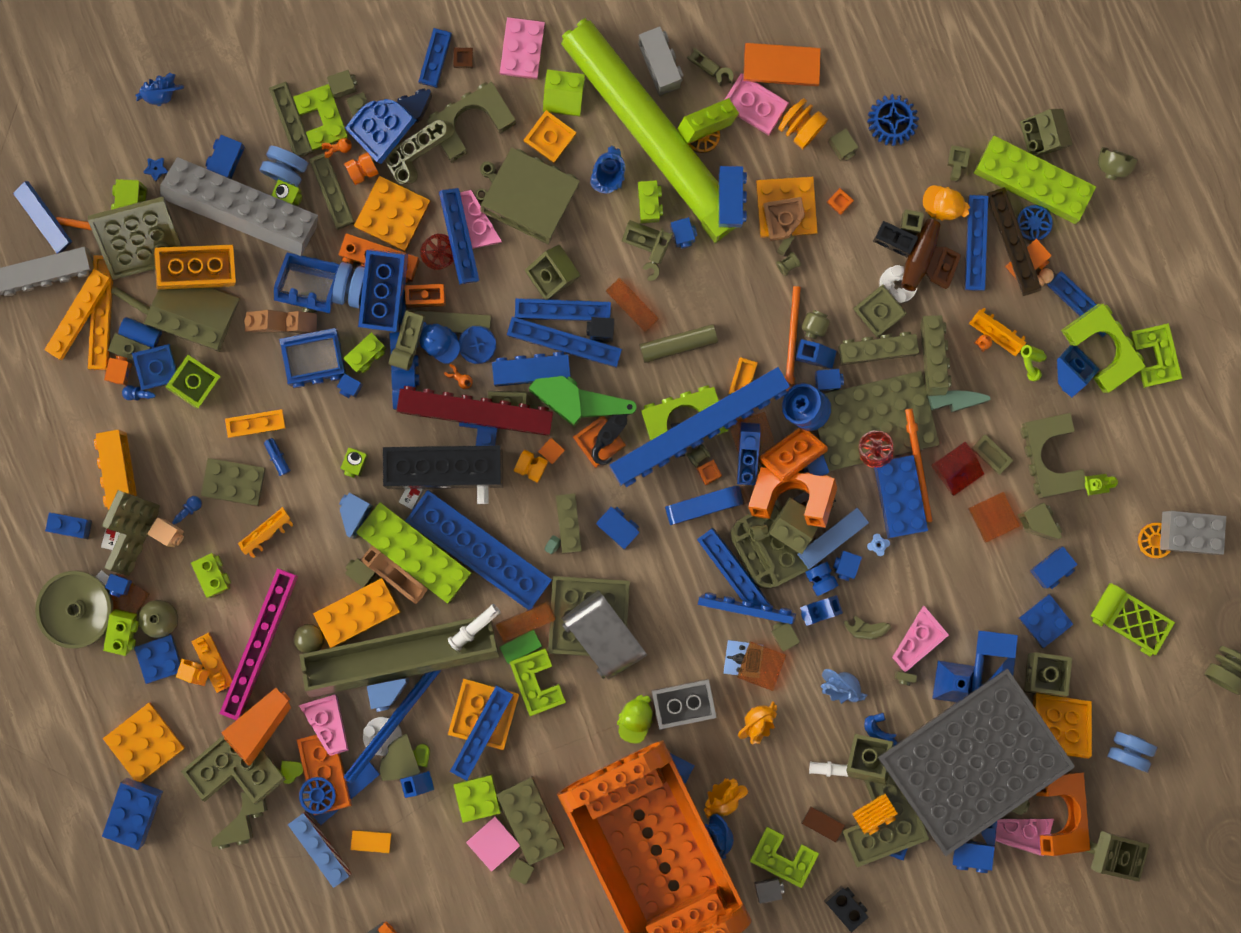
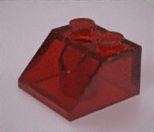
M963 442L931 465L952 496L984 475L977 457L966 442Z

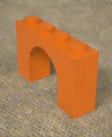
M760 468L748 506L752 516L770 519L775 502L780 494L790 489H801L809 494V500L804 513L807 525L826 528L837 492L835 478L827 475L817 476L811 473H797L783 483L768 468Z
M1067 772L1036 794V796L1045 797L1059 795L1064 799L1068 807V820L1065 827L1057 833L1040 835L1041 855L1057 856L1090 851L1084 773Z

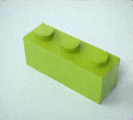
M728 98L684 116L677 130L686 143L689 144L731 126L739 112Z

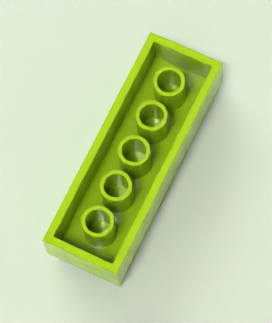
M996 136L990 139L973 173L1001 188L1005 187L1007 191L1035 205L1044 207L1047 211L1073 224L1080 221L1096 189V186Z
M379 502L356 532L447 604L452 601L473 574L381 502Z

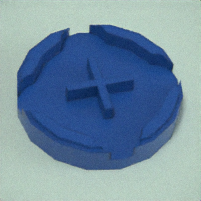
M483 326L467 328L461 334L458 341L461 356L473 364L489 361L496 350L494 334Z

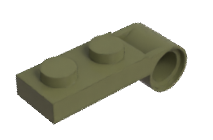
M409 310L405 311L397 344L391 353L389 365L407 371L411 368L425 315Z

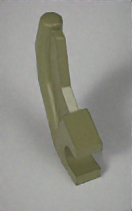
M857 616L853 617L855 620L853 626H850L847 620L843 622L846 629L855 638L873 640L884 636L891 629L889 623L883 622L870 625Z

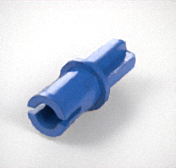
M273 438L266 440L264 445L271 457L270 461H273L279 476L290 472L291 470L283 457L284 453H281Z

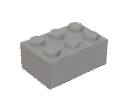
M661 27L639 34L638 41L659 96L679 89L683 81L682 70L680 66L676 67L674 50L672 48L669 49L668 35L666 31L662 32Z
M1178 511L1162 512L1160 550L1224 555L1226 516Z
M709 679L651 690L659 730L717 718Z

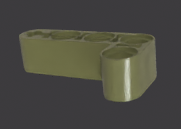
M436 120L397 145L385 159L395 180L403 184L414 183L418 178V174L412 161L451 137L454 133L453 124L449 121ZM426 135L429 136V142H428V143H426V141H425ZM412 144L414 146L413 153H411L410 147ZM397 154L399 156L398 162L395 161V157ZM405 171L408 173L407 179L404 178Z

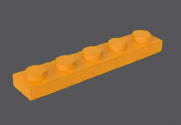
M95 268L92 270L44 349L59 360L64 359L112 280L110 277Z

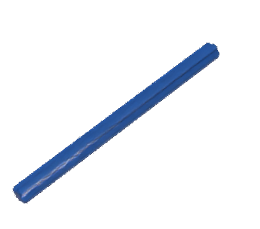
M441 670L428 672L422 676L344 775L345 780L349 783L355 781Z

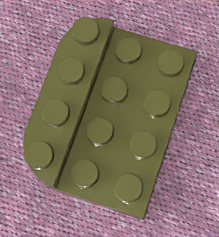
M778 500L775 502L770 519L755 517L750 513L739 519L731 528L733 545L751 579L762 589L777 587L810 570L797 555V551L769 534V537L760 541L753 542L749 534L751 526L766 524L769 532V527L782 509Z

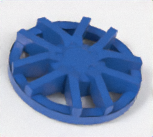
M311 778L300 789V803L306 811L312 814L325 813L335 803V788L325 778ZM319 780L325 782L321 787ZM315 781L317 788H313L311 782ZM309 785L311 791H304V789ZM329 785L331 789L325 792L323 789ZM330 792H332V799L326 796ZM303 793L309 794V798L303 799ZM325 799L331 801L329 806L323 802ZM305 801H311L309 808L305 805ZM314 803H317L316 811L311 810ZM322 804L325 807V809L319 811L320 805Z

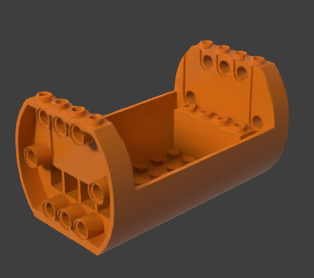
M663 740L650 744L580 778L557 793L625 933H741L751 924V917ZM642 810L645 813V818L637 820L634 817V812ZM646 827H650L654 832L650 838L645 837L642 833ZM653 845H659L662 848L660 855H654L651 852ZM661 863H668L671 870L667 873L660 870ZM671 880L678 881L679 888L677 890H671L668 887V883Z

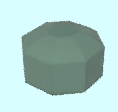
M552 535L544 548L545 551L550 554L555 553L560 546L561 540Z

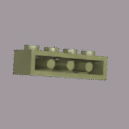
M942 315L923 316L920 328L927 396L946 395L948 388L952 385L951 375H948L947 369H950L949 357L946 358L948 340H944L946 322H943Z
M902 332L897 337H892V334L881 335V339L873 340V337L862 338V341L854 342V339L844 340L843 344L838 346L840 364L849 365L916 356L919 353L917 334L911 335V332Z

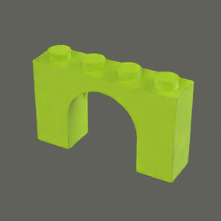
M1104 303L1095 305L1061 331L1071 346L1079 345L1096 332H1104L1113 339L1116 354L1112 363L1093 377L1101 391L1109 393L1146 366L1143 363L1144 358L1139 352L1134 350L1132 340L1124 335L1122 325L1117 320H1114L1112 310L1108 305H1104Z
M707 385L698 388L699 392L691 394V391L680 394V398L673 400V397L663 399L662 404L655 406V403H650L643 406L644 409L641 410V414L650 441L668 431L667 419L675 409L691 407L701 412L718 402L715 388H710ZM725 427L719 429L721 432L718 435L728 432V429Z

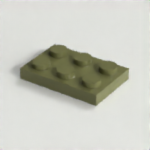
M208 458L201 496L259 506L266 468Z

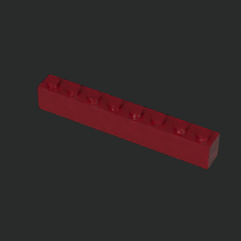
M404 386V389L400 388L396 413L531 434L550 435L553 412L549 411L547 407L538 406V409H531L528 404L512 406L511 402L508 401L492 403V399L481 398L479 401L473 400V396L462 395L461 398L454 397V393L443 392L440 395L435 394V390L423 389V392L415 391L416 388L411 386Z

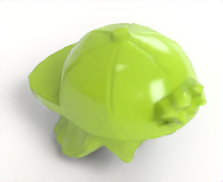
M637 696L626 703L622 712L618 715L620 717L617 721V725H619L618 733L624 741L634 744L640 743L648 733L653 715L649 705L651 701L649 696Z

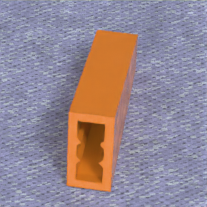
M277 688L272 690L221 732L225 741L248 766L253 763L291 709L288 702L290 698L284 691L280 693Z

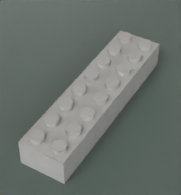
M179 157L176 158L160 185V197H164V200L299 256H302L317 228V214Z

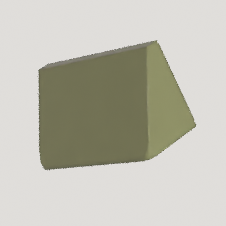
M629 220L622 242L652 252L660 231Z

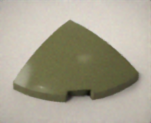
M404 734L398 737L387 747L388 753L385 758L382 757L380 774L382 781L401 779L420 773L408 735Z

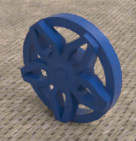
M1038 205L1028 206L1017 217L1022 236L1027 240L1034 241L1036 238L1038 241L1042 240L1052 229V217L1044 207ZM1030 209H1038L1039 211L1034 215V212ZM1044 212L1042 217L1040 218L1038 216L1039 213ZM1024 214L1027 221L1020 223L1021 216ZM1045 216H1047L1049 223L1042 221ZM1042 224H1045L1048 228H1043ZM1039 229L1041 231H1046L1044 235L1039 237ZM1030 230V236L1026 235L1023 231Z

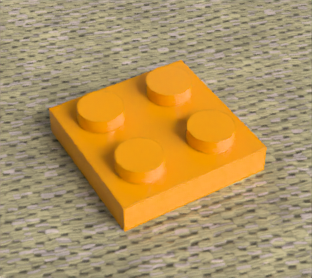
M546 110L523 141L555 164L577 132Z

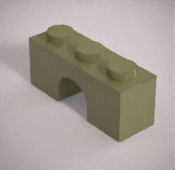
M575 493L556 495L562 553L582 552Z

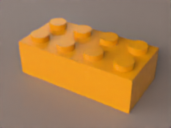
M233 245L160 247L154 250L157 290L235 286Z
M121 430L96 433L94 446L99 452L97 465L102 471L100 483L101 487L105 489L106 495L103 496L104 506L109 510L118 490L137 496L128 436L126 432Z
M381 578L313 613L330 648H333L402 612L386 580Z

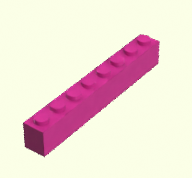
M277 568L219 714L237 720L244 714L298 575Z

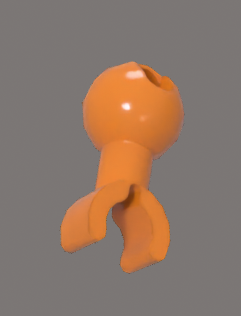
M342 138L337 144L323 143L321 145L322 150H329L324 153V157L329 158L333 155V152L337 151L342 153L349 152L352 148L351 141L347 138Z
M984 334L974 344H977L981 351L984 352L992 346V339Z
M450 364L455 374L444 372L445 376L456 379L460 388L469 389L473 384L472 377L460 374L457 368Z

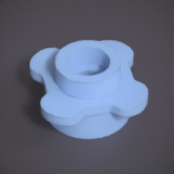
M874 534L871 543H868L867 548L870 551L876 552L878 556H883L886 547L890 546V541L883 539L880 534Z

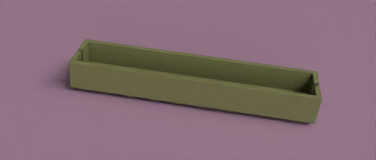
M477 617L300 654L305 692L310 698L499 658L493 622L491 620L474 635V640L468 641L459 652L451 647L448 638L456 635L462 626H468Z

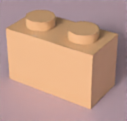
M158 517L147 533L168 547L179 546L184 538L182 535L184 530L166 519Z

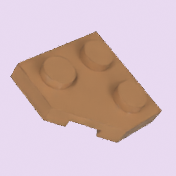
M801 197L763 203L770 241L789 238L805 216Z

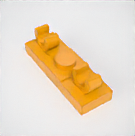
M985 308L979 309L969 324L981 333L990 336L995 343L1016 356L1027 343L1024 341L1025 336L1022 338L1015 335L1017 333L1016 330L1011 332L1003 324L994 320V314L988 316L984 313Z
M282 409L225 419L228 438L286 429Z
M282 507L238 543L241 551L245 555L249 553L254 558L256 556L252 552L253 549L259 548L262 552L263 548L260 543L272 538L278 528L280 532L285 533L282 527L285 523L292 527L293 523L287 511Z
M206 633L191 641L204 669L210 671L208 677L216 693L230 687L233 679L211 634Z

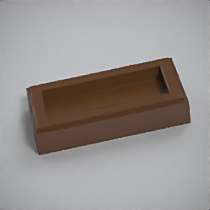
M811 806L802 821L803 825L834 842L838 840L845 827L844 824Z

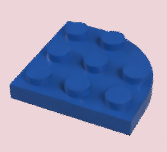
M384 99L371 101L364 105L347 124L345 129L376 162L382 164L415 123L416 119L399 103Z

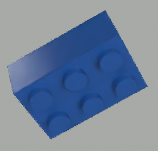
M125 778L118 788L102 837L139 850L145 844L163 791L133 779Z

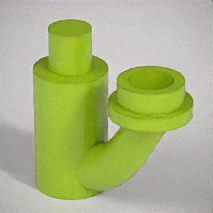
M1024 345L1021 349V356L1024 357V365L1028 372L1027 377L1030 381H1038L1042 373L1039 368L1033 367L1032 361H1045L1047 356L1039 348Z

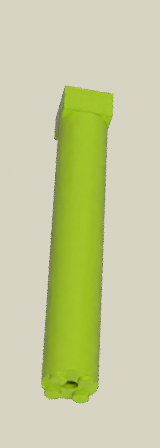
M586 18L578 22V27L573 31L570 29L562 35L561 45L702 223L701 227L716 244L736 228L719 227V182L690 145L686 143L675 126L592 21H588Z

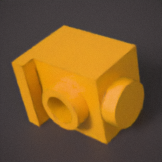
M182 659L176 677L189 683L205 686L210 671L202 669L203 665L198 662Z

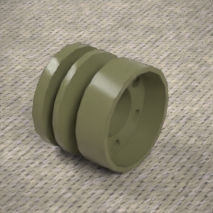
M1220 646L1218 651L1224 656L1219 654L1214 656L1221 663L1220 666L1210 663L1204 675L1226 690L1241 695V653L1234 649Z

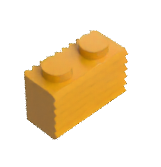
M885 793L852 813L863 833H869V835L880 830L878 826L884 822L888 825L895 821V816L898 814Z

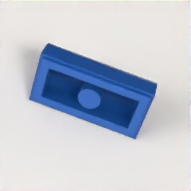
M125 317L119 327L118 334L148 347L155 348L162 331Z

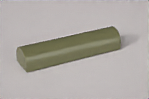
M711 324L639 344L644 363L716 344L718 339L714 325Z

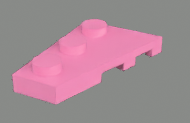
M471 190L460 192L472 249L502 243L486 214L480 212L481 206Z
M925 606L921 608L892 656V659L903 672L908 671L949 636Z
M336 695L299 705L330 756L349 750L339 701Z
M999 819L997 821L995 841L1044 856L1041 855L1040 835L1050 834L1054 819Z

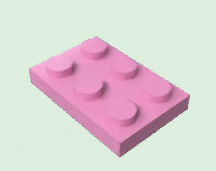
M507 17L500 75L538 79L545 22Z

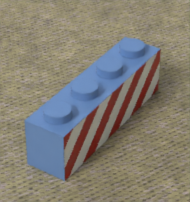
M307 811L288 824L333 888L352 874Z

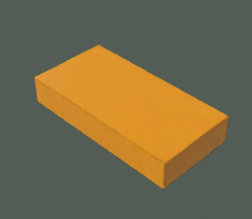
M742 357L739 358L728 394L734 393L753 381L758 362Z
M352 830L351 850L390 853L392 833Z

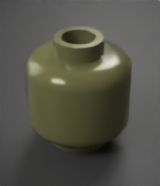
M816 310L808 312L802 324V329L807 332L805 336L816 339L817 336H825L830 324L827 318L828 315Z

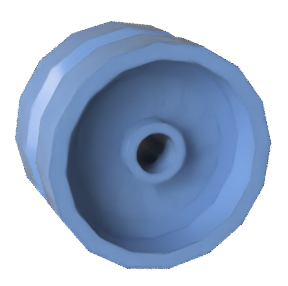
M271 145L266 153L271 161H263L259 171L276 181L279 179L299 187L302 179L296 172H305L309 163L290 151Z
M340 263L333 287V303L343 305L348 299L350 307L360 309L365 267L358 266L353 271L352 264Z
M1117 731L1113 741L1124 747V749L1111 747L1107 757L1148 773L1151 762L1142 758L1141 755L1154 757L1158 747L1134 735H1127Z

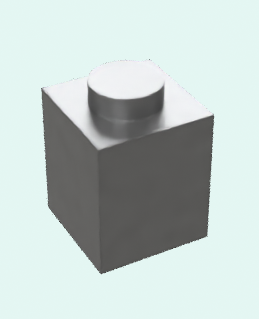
M778 878L754 882L759 904L782 899V894L785 893L783 882H779Z

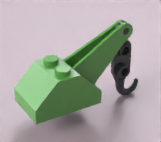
M564 376L535 379L529 387V391L573 427L584 417L611 416L599 431L591 454L597 464H609L612 458L601 460L598 453L602 448L613 443L626 427L627 416L636 411L635 402L580 390L577 387L578 383L571 377L567 379Z

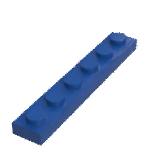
M515 317L511 318L507 332L509 337L617 368L622 351L621 348Z

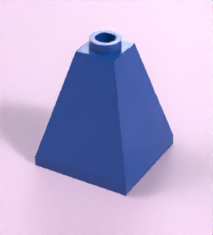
M937 661L932 699L958 702L972 693L975 666Z

